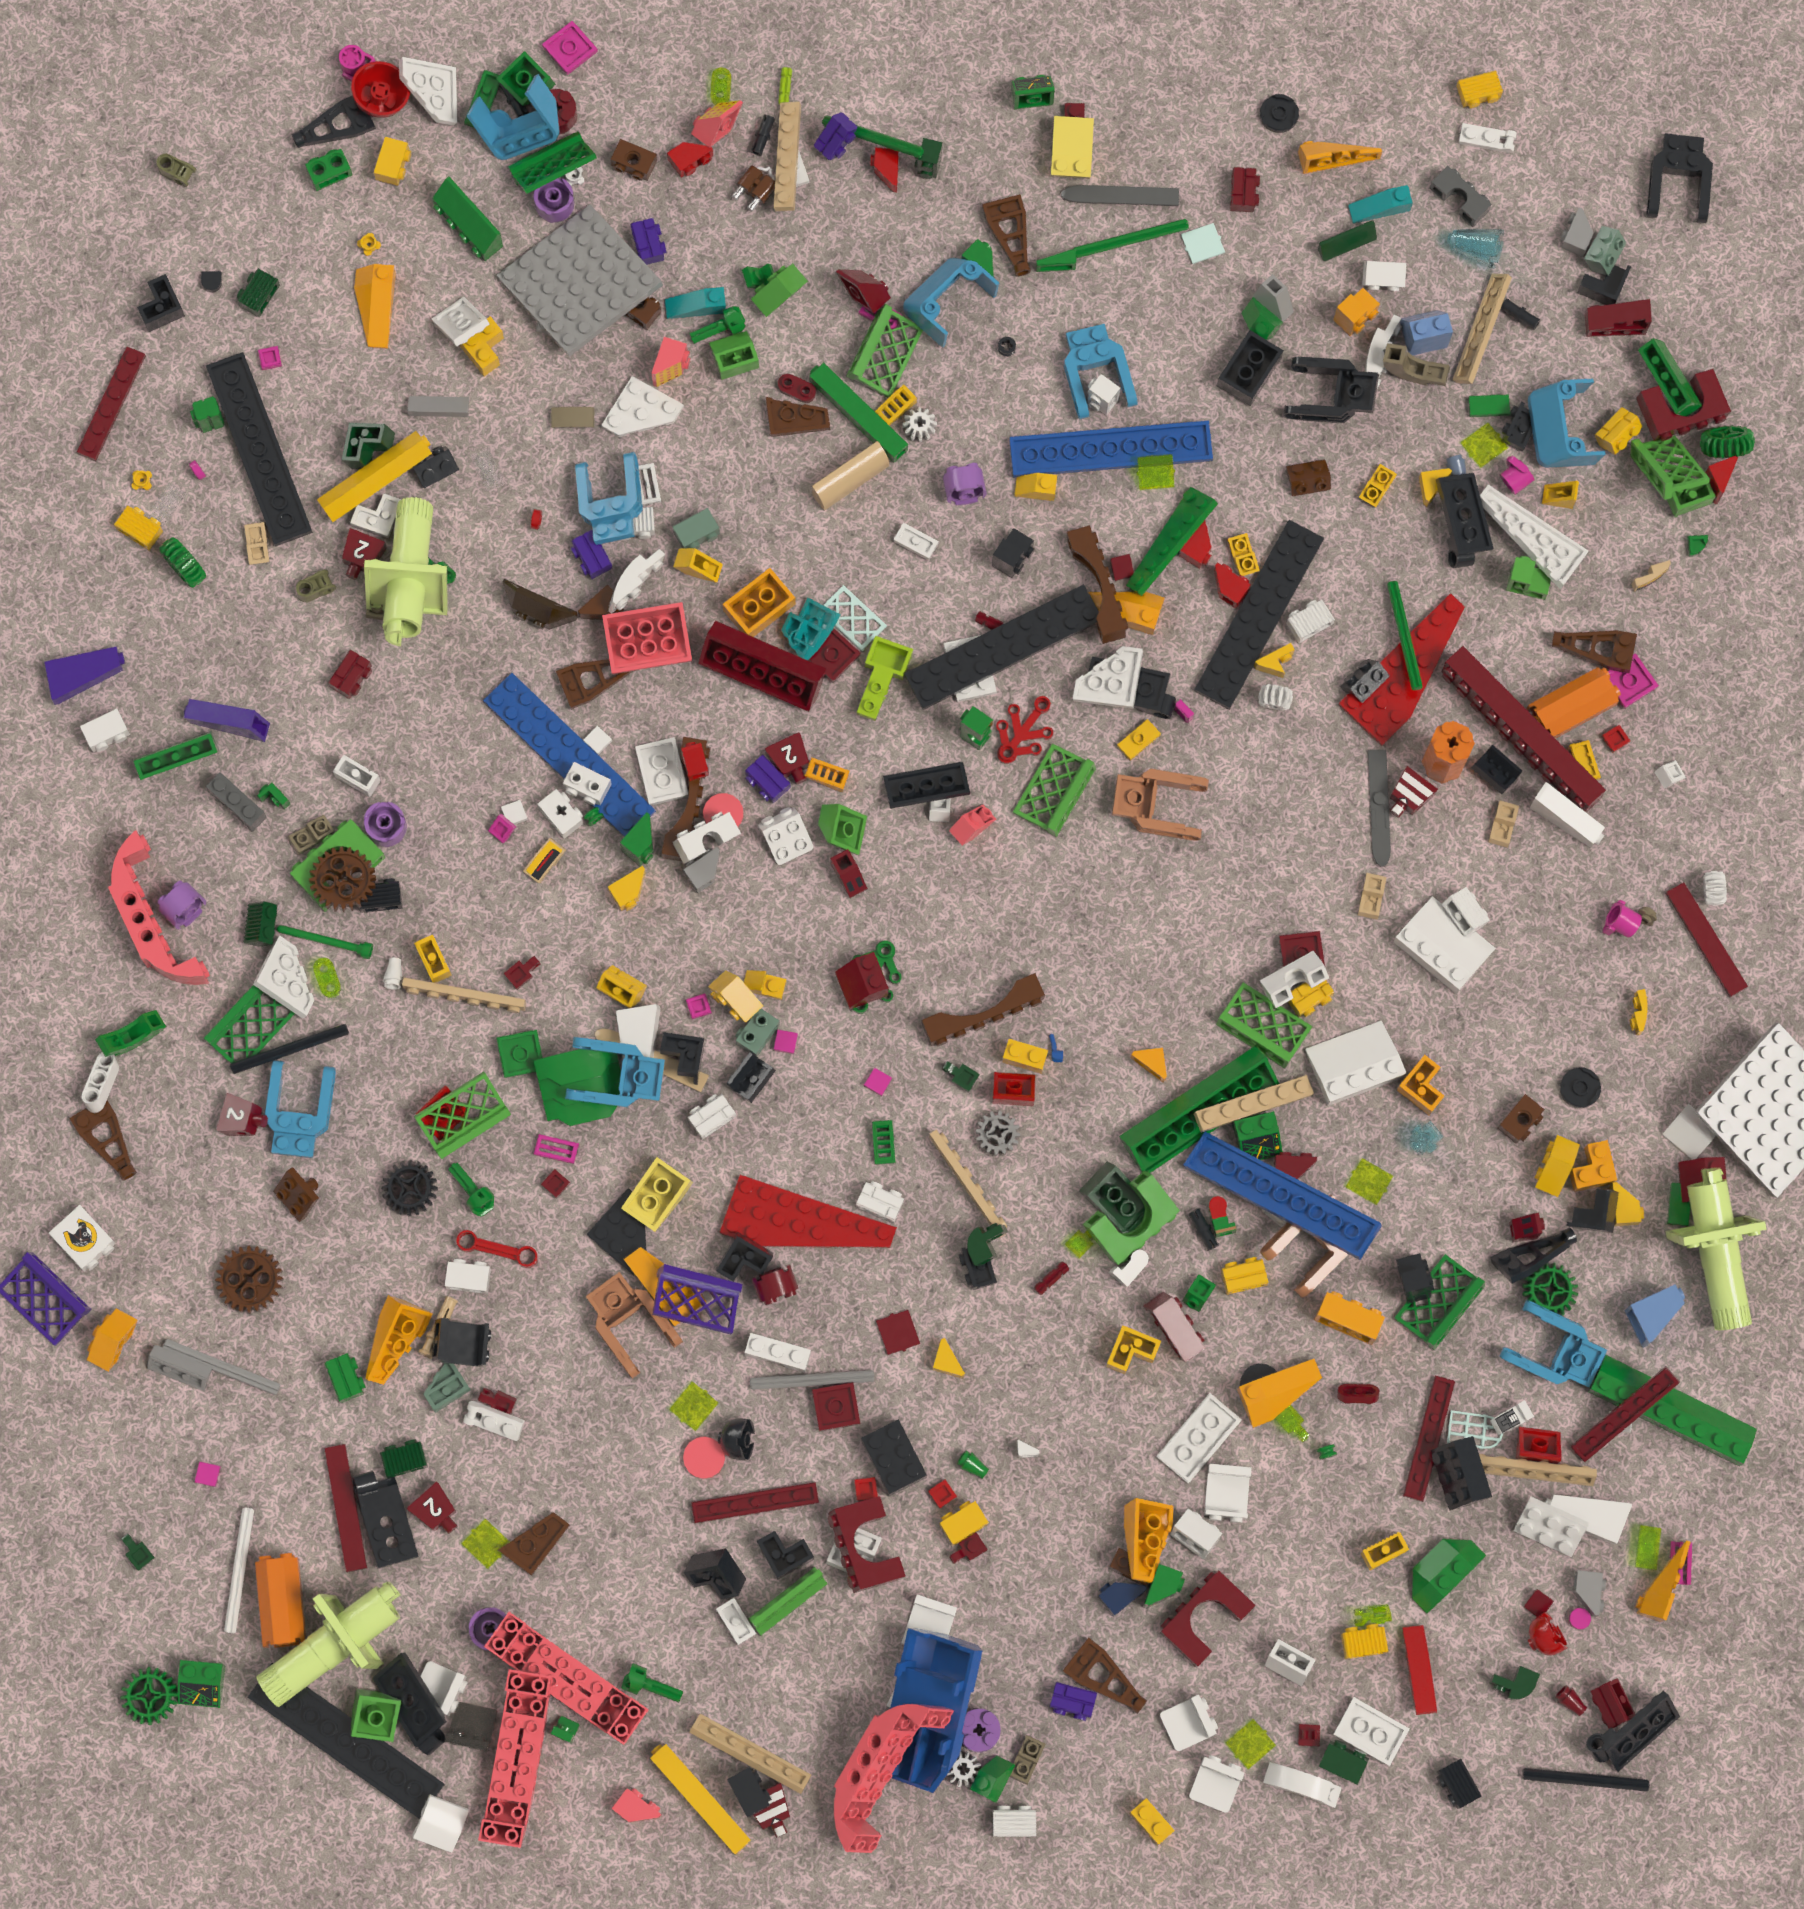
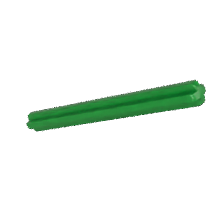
M824 116L822 120L824 127L831 119V116ZM858 126L854 133L857 138L917 158H921L924 153L922 146L865 127Z
M1186 219L1074 247L1073 249L1076 250V258H1081L1188 230L1189 225Z
M1395 580L1387 583L1411 688L1414 691L1422 689V682L1399 585Z

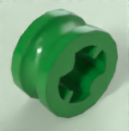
M598 807L593 808L583 817L589 821V826H593L604 817L603 813H599L600 809Z
M1332 1444L1317 1449V1452L1320 1453L1319 1460L1336 1456L1337 1452L1334 1451L1335 1445Z

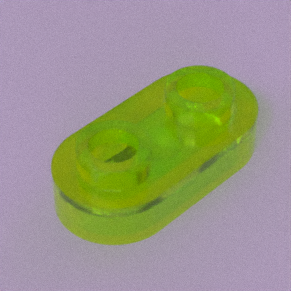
M719 67L712 73L710 97L714 105L730 101L731 73L724 67ZM723 74L725 77L720 79L718 76ZM718 93L724 94L722 97L717 96Z
M328 958L317 959L313 965V971L319 988L325 997L335 998L341 992V984L335 967ZM327 966L328 970L326 972H321V967ZM329 985L335 986L333 991H328L327 987Z

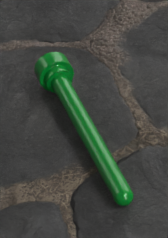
M283 925L277 926L278 933L357 952V955H361V958L370 959L374 946L372 943L355 944Z

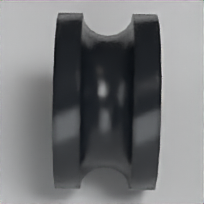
M1011 337L1000 339L998 343L999 353L1007 357L1013 355L1016 350L1015 340ZM1010 343L1012 349L1009 348L1008 351H1005L1002 344Z

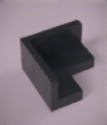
M1614 265L1609 276H1605L1604 281L1585 274L1577 293L1605 305L1616 304L1631 266L1627 265L1625 270Z
M663 1032L660 1054L680 1057L677 1075L694 1077L693 1084L698 1085L704 1052V1038Z
M1596 1189L1594 1209L1574 1207L1572 1222H1567L1566 1226L1575 1229L1613 1233L1619 1192L1612 1189Z
M726 1548L691 1556L683 1572L694 1588L711 1584L721 1600L739 1596L746 1581V1577Z

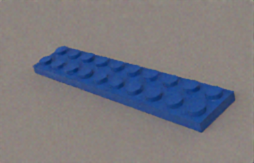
M1209 420L1009 437L1013 478L1033 473L1063 474L1213 461Z
M513 673L483 700L497 716L564 780L574 762L611 779L612 785L601 806L596 803L591 806L593 808L598 807L600 809L599 813H603L604 818L623 837L629 833L646 812L650 814V817L656 812L642 796Z
M1204 1132L1183 1164L1185 1169L1361 1260L1382 1227L1381 1223L1207 1132Z

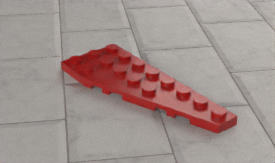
M1451 593L1410 633L1421 677L1422 689L1414 691L1411 688L1400 642L1380 662L1390 675L1389 678L1363 703L1359 702L1354 694L1349 693L1338 704L1381 746L1411 718L1465 609V606Z
M740 1175L719 1233L734 1238L737 1232L763 1247L890 1248L897 1227Z

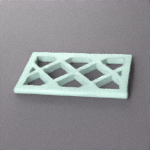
M844 585L824 604L826 607L836 606L837 613H839V606H851V616L839 617L835 627L861 651H864L874 640L875 636H878L887 627L880 618ZM844 591L851 598V602H839V595ZM854 606H860L866 612V616H854ZM839 620H851V631H846L839 625ZM854 620H866V631H854ZM869 620H875L880 627L875 631H869ZM854 634H866L867 640L861 645L854 638Z

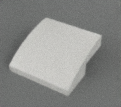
M858 1528L854 1535L855 1548L863 1559L872 1562L882 1538ZM834 1543L826 1564L847 1572L846 1568H843L841 1564L840 1549Z
M429 1795L421 1811V1818L412 1834L413 1838L452 1853L463 1829L469 1809Z

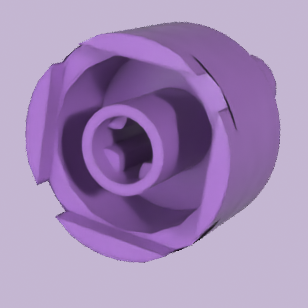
M557 178L534 191V203L539 216L550 223L563 221L571 215L574 210V195L571 185L565 179Z
M970 463L963 467L951 466L946 469L947 473L943 476V482L948 503L951 504V501H954L956 505L972 504L978 502V497L982 496L984 498L987 495L983 472L977 463Z
M392 802L375 803L368 808L364 816L366 833L376 845L391 847L399 843L406 834L407 823L403 812ZM383 822H384V823H389V825H388L387 827H386V826H383V827H382V823H383Z
M181 880L176 882L172 890L167 895L160 897L157 902L160 905L159 912L178 930L181 929V925L187 927L200 916L202 904L206 906V900L189 883H183Z
M494 1607L477 1611L469 1622V1635L473 1643L480 1649L490 1652L484 1646L493 1633L487 1635L486 1627L495 1625L494 1629L496 1630L506 1614Z
M973 1709L967 1712L962 1730L964 1733L962 1745L975 1753H983L992 1749L999 1740L1001 1732L997 1717L985 1709ZM977 1725L985 1729L981 1736L973 1732Z

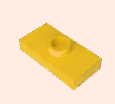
M1147 719L1118 743L1117 747L1131 761L1161 736V733Z
M1586 740L1570 744L1569 750L1571 755L1596 780H1600L1601 776L1590 741Z

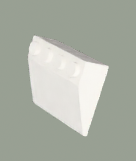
M1433 896L1407 923L1394 940L1397 946L1455 994L1463 988L1496 949L1477 932H1473L1465 937L1461 930H1459V927L1456 926V923H1454V920H1452V917L1449 916L1445 907Z
M1382 1021L1305 1049L1327 1106L1400 1080L1407 1074L1399 1053Z

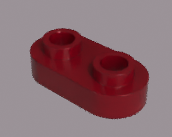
M784 374L778 380V388L781 393L802 403H810L816 397L815 386L797 376ZM785 381H790L791 385L787 386L784 383ZM804 389H808L810 392L808 394H804L802 391Z
M1342 1384L1338 1387L1337 1398L1345 1404H1373L1379 1400L1380 1390L1372 1384Z

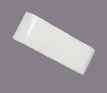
M101 1052L97 1056L82 1092V1100L88 1111L92 1113H97L103 1109L118 1074L119 1064L114 1055L105 1057L103 1052Z

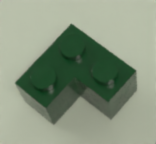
M349 423L342 461L351 469L363 468L372 461L374 451H387L393 447L395 432L386 424Z

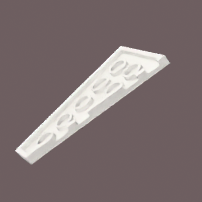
M1487 485L1480 494L1483 508L1533 561H1536L1537 566L1561 590L1589 551L1490 485Z

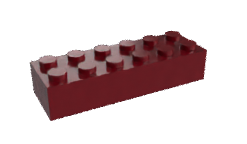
M716 620L706 635L698 664L808 712L818 697L826 672V668Z

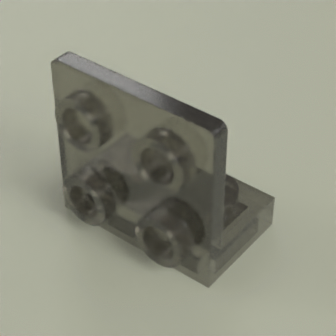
M459 1702L456 1711L453 1713L450 1731L446 1735L445 1742L489 1752L498 1711Z

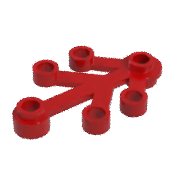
M1039 696L1034 702L1035 709L1022 727L1019 717L1020 707L1017 704H1011L1008 707V714L1011 716L1014 738L1010 743L1007 734V721L999 720L997 722L996 729L1001 739V746L997 750V757L1002 763H1012L1016 760L1017 756L1028 754L1038 756L1041 753L1042 747L1039 743L1018 747L1021 741L1039 738L1049 740L1053 737V730L1050 727L1029 731L1039 716L1049 711L1051 703L1047 697ZM1044 703L1046 708L1040 709L1038 705ZM1013 707L1017 708L1018 712L1015 714L1011 713L1010 709ZM1001 723L1006 725V728L1003 730L998 727ZM1049 730L1051 735L1045 736L1043 732ZM1037 746L1039 751L1033 752L1032 747ZM1010 751L1011 756L1005 757L1003 753Z

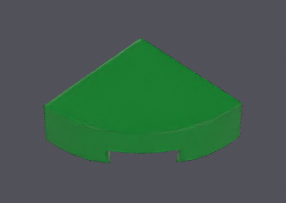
M1708 535L1687 537L1689 557L1698 555L1699 552L1703 551L1708 542Z

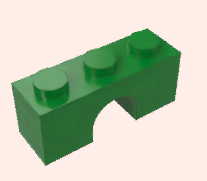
M972 706L970 711L966 709L960 717V738L980 751L992 735L990 728L993 725V719Z

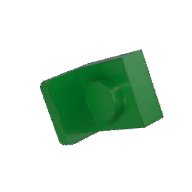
M766 264L761 268L747 266L742 269L747 288L756 289L762 283L766 286L769 283L767 279L774 273L772 264Z
M273 782L269 785H264L257 795L261 802H264L271 796L270 800L277 807L281 805L286 809L290 805L289 800Z
M1198 1274L1182 1302L1189 1308L1200 1312L1216 1284Z
M561 1716L557 1725L553 1727L551 1735L572 1744L580 1725Z

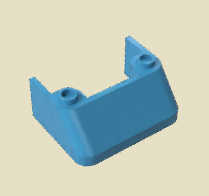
M539 74L535 75L525 92V95L536 111L511 119L503 110L491 112L481 97H477L467 114V118L498 159L507 160L556 141L559 135L556 99Z
M959 258L948 259L904 302V314L942 348L946 345L948 332L935 321L940 313V306L936 300L962 276L966 280H974L993 298L997 296L999 282L975 261Z
M1594 379L1562 380L1536 389L1528 396L1536 458L1542 467L1595 465L1606 455L1605 451L1586 452L1585 444L1580 438L1568 437L1563 400H1570L1575 394L1584 393L1594 383Z

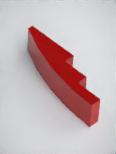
M1424 1625L1403 1627L1405 1654L1416 1715L1437 1713Z

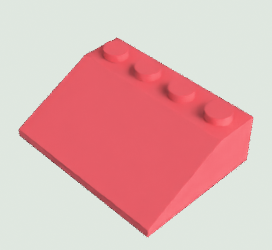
M682 602L602 615L612 674L692 661Z

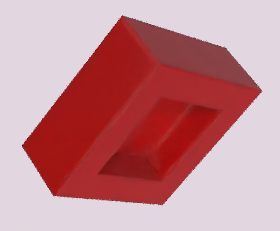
M1620 725L1602 735L1603 740L1612 753L1630 743V739Z
M875 1477L854 1480L857 1501L878 1497Z
M946 1479L928 1491L939 1509L957 1498V1495Z

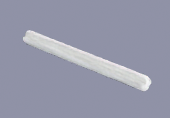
M243 1508L241 1513L224 1631L231 1634L236 1633L254 1514L252 1508Z

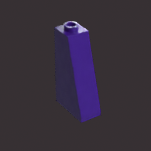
M111 647L45 661L51 699L54 705L60 704L123 671L122 664H125L123 652L119 653L117 647Z
M189 699L188 705L184 709V718L191 724L262 742L266 740L270 722L255 710Z

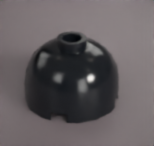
M738 1418L726 1423L722 1432L718 1434V1443L721 1444V1448L726 1456L736 1460L750 1459L754 1448V1443L750 1444V1436L755 1434L753 1422L750 1419Z

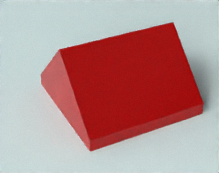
M1736 456L1708 466L1705 472L1710 478L1709 483L1715 494L1714 504H1718L1726 489L1738 460Z
M994 1072L992 1104L1034 1106L1035 1075Z
M445 1085L415 1114H418L451 1093L450 1089ZM443 1104L439 1113L450 1114L452 1104ZM456 1105L454 1115L464 1117L466 1108ZM428 1114L421 1118V1121L425 1125L432 1126L435 1115ZM438 1116L436 1127L446 1128L448 1118ZM452 1119L450 1129H453L461 1120ZM435 1130L434 1136L440 1141L444 1137L445 1132Z
M1519 1427L1515 1459L1558 1464L1562 1459L1561 1432Z

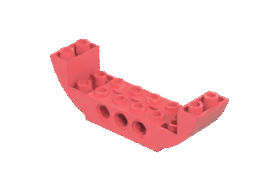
M135 830L118 850L111 873V886L108 889L136 949L147 968L152 967L159 974L172 981L190 985L209 984L207 977L210 974L203 961L199 962L194 957L178 965L173 955L167 953L171 951L164 936L159 935L162 933V930L155 917L151 918V915H154L147 900L142 899L145 897L141 886L138 881L134 882L137 877L131 866L150 858L148 851L151 850L144 835H139Z
M511 1612L507 1613L484 1646L517 1671L551 1676L550 1695L623 1745H625L649 1710L536 1632Z
M511 1669L508 1671L505 1687L507 1694L486 1812L481 1822L478 1841L518 1848L522 1846L533 1801L547 1723L551 1676Z
M905 1704L893 1707L883 1714L873 1717L834 1785L836 1788L834 1799L835 1826L839 1840L846 1852L872 1853L876 1849L882 1835L865 1821L866 1818L869 1817L874 1804L881 1797L882 1790L892 1778L893 1771L901 1762L907 1747L911 1745L917 1730L920 1727L944 1729L950 1722V1717L954 1712L953 1709L943 1706Z

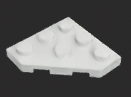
M406 57L399 59L400 80L435 122L454 126L457 123L456 67Z
M632 376L601 427L618 437H622L661 425L673 424L684 408V405Z
M1122 646L1115 654L1094 666L1090 672L1076 679L1073 701L1134 709L1143 649Z
M279 935L275 939L253 985L301 1018H305L314 1002L312 993H309L306 985L308 980L303 966L299 964L297 958L299 954L296 946Z

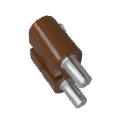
M751 165L736 183L738 188L733 193L732 198L738 200L743 192L747 195L750 194L753 198V201L748 206L750 211H754L759 203L764 204L775 191V177L772 174V169L770 167L756 168ZM769 170V175L772 178H770L768 175L762 174V171Z

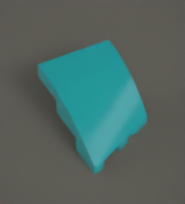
M807 597L800 614L797 615L790 612L781 631L788 638L791 648L795 650L797 655L809 660L830 635L841 614Z

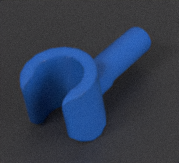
M1050 1034L1051 1059L1053 1062H1063V1050H1057L1054 1034Z

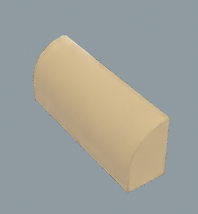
M878 441L812 486V496L824 511L889 467V459Z

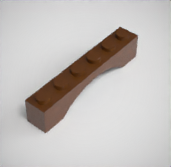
M1090 525L1067 531V543L1073 559L1082 563L1092 573L1101 590L1102 603L1096 618V624L1102 644L1126 638L1128 623L1126 618L1121 616L1122 606L1120 601L1115 599L1116 589L1114 583L1110 584L1109 582L1110 572L1108 566L1103 565L1104 555L1102 549H1098L1096 545L1098 543L1096 532H1092Z
M683 737L681 748H684V745L691 742L701 743L705 759H709L711 747H708L707 740ZM680 751V761L683 767L685 768L682 758V751ZM702 778L689 781V797L686 808L675 826L665 834L662 849V858L682 861L672 842L678 839L677 834L688 830V832L695 830V825H693L694 818H698L700 806L697 805L698 798H702L704 786H700Z
M1036 973L1017 980L1012 990L1002 1001L984 1012L966 1016L949 1015L940 1012L923 1019L921 1024L930 1045L936 1044L939 1047L946 1044L949 1038L955 1036V1039L965 1036L967 1034L966 1031L971 1029L978 1031L984 1028L985 1024L990 1021L997 1023L1005 1019L1004 1016L1012 1013V1015L1021 1013L1024 1011V1007L1029 1005L1031 1008L1042 1004L1045 994Z

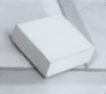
M596 726L583 741L599 755L612 742V739Z
M521 800L501 807L504 816L514 825L528 820Z

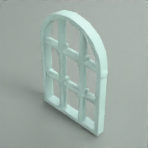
M1450 1411L1447 1443H1450V1435L1463 1436L1464 1438L1473 1436L1474 1438L1482 1439L1481 1446H1477V1448L1491 1449L1498 1445L1503 1434L1500 1435V1438L1485 1436L1486 1429H1494L1493 1426L1487 1425V1418L1493 1419L1494 1417L1486 1414ZM1453 1413L1466 1415V1421L1452 1420ZM1469 1417H1484V1422L1481 1424L1469 1423ZM1451 1423L1465 1425V1431L1462 1433L1451 1432ZM1468 1427L1483 1428L1482 1434H1468ZM1487 1440L1497 1441L1492 1446H1484Z

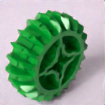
M1733 425L1710 428V430H1706L1701 434L1700 439L1701 452L1704 455L1722 459L1749 454L1754 450L1755 443L1754 432L1751 429Z
M171 537L162 543L163 545L159 547L161 555L189 587L194 588L203 582L206 578L205 571L178 539Z
M1555 1262L1552 1263L1551 1268H1549L1547 1263L1543 1266V1269L1541 1267L1537 1272L1535 1271L1531 1274V1277L1524 1278L1529 1284L1525 1283L1522 1285L1523 1289L1528 1290L1523 1292L1522 1296H1529L1527 1300L1555 1313L1558 1311L1559 1315L1564 1316V1309L1569 1312L1572 1309L1569 1304H1576L1575 1299L1571 1297L1578 1296L1577 1292L1572 1291L1578 1288V1284H1571L1576 1278L1575 1276L1568 1278L1571 1271L1562 1272L1564 1269L1563 1265L1556 1269ZM1549 1274L1546 1284L1535 1285L1538 1277ZM1555 1276L1563 1281L1566 1290L1557 1285ZM1550 1284L1555 1290L1551 1296L1545 1290ZM1534 1291L1543 1295L1545 1305L1536 1298ZM1566 1296L1562 1304L1551 1306L1554 1297Z
M147 1667L146 1674H144L142 1669H139V1677L132 1673L131 1677L134 1681L131 1682L126 1679L125 1683L130 1686L129 1688L122 1687L121 1689L127 1692V1695L120 1696V1699L127 1700L126 1703L122 1704V1708L130 1707L126 1711V1715L129 1716L134 1713L132 1720L136 1721L140 1717L139 1723L142 1725L146 1719L148 1725H152L153 1718H155L156 1723H161L159 1717L161 1715L167 1720L168 1715L165 1712L173 1713L174 1710L170 1708V1705L178 1704V1702L172 1700V1697H178V1693H172V1690L176 1689L177 1685H169L174 1679L169 1677L165 1680L167 1676L165 1671L159 1676V1668H155L153 1674L150 1667ZM153 1679L159 1680L164 1685L166 1692H156ZM146 1680L143 1691L133 1694L136 1686ZM148 1691L152 1694L160 1695L154 1696V1699L150 1702L148 1699L140 1697L148 1694ZM166 1699L164 1705L153 1713L155 1703L158 1700ZM133 1700L143 1701L147 1714L141 1713L135 1707Z

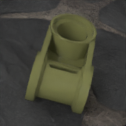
M167 153L161 154L156 161L158 171L162 176L173 180L183 187L188 186L189 178L197 170L190 163ZM167 162L171 164V166L168 168L161 167L164 163Z
M328 570L318 571L297 583L296 592L300 601L307 603L336 590L335 584H332L328 576ZM303 588H309L311 590L308 594H302L300 592Z

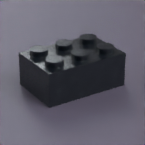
M1249 330L1219 376L1217 387L1251 406L1282 359L1284 350Z
M899 1419L861 1438V1442L889 1497L927 1478V1474Z
M1473 1436L1455 1440L1431 1450L1432 1460L1436 1466L1438 1479L1442 1486L1449 1511L1470 1506L1492 1497Z

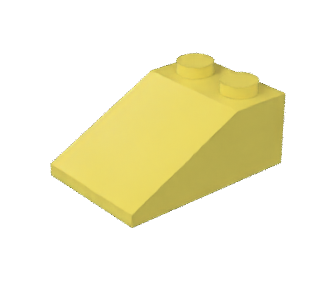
M1054 116L1051 176L1091 177L1094 118Z
M656 1157L621 1209L656 1232L693 1184V1181Z

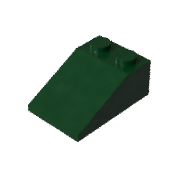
M1108 1161L1079 1190L1122 1233L1135 1230L1144 1218V1204L1129 1183L1131 1181L1116 1165Z

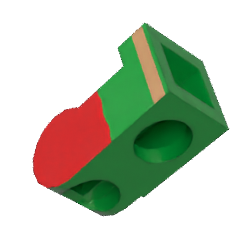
M1220 1196L1213 1197L1209 1202V1213L1216 1238L1236 1233L1235 1222H1228L1226 1214L1227 1202Z

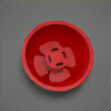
M382 61L367 63L356 71L352 79L351 92L356 105L364 113L372 117H391L400 112L408 102L410 90L400 80L399 68L391 63Z

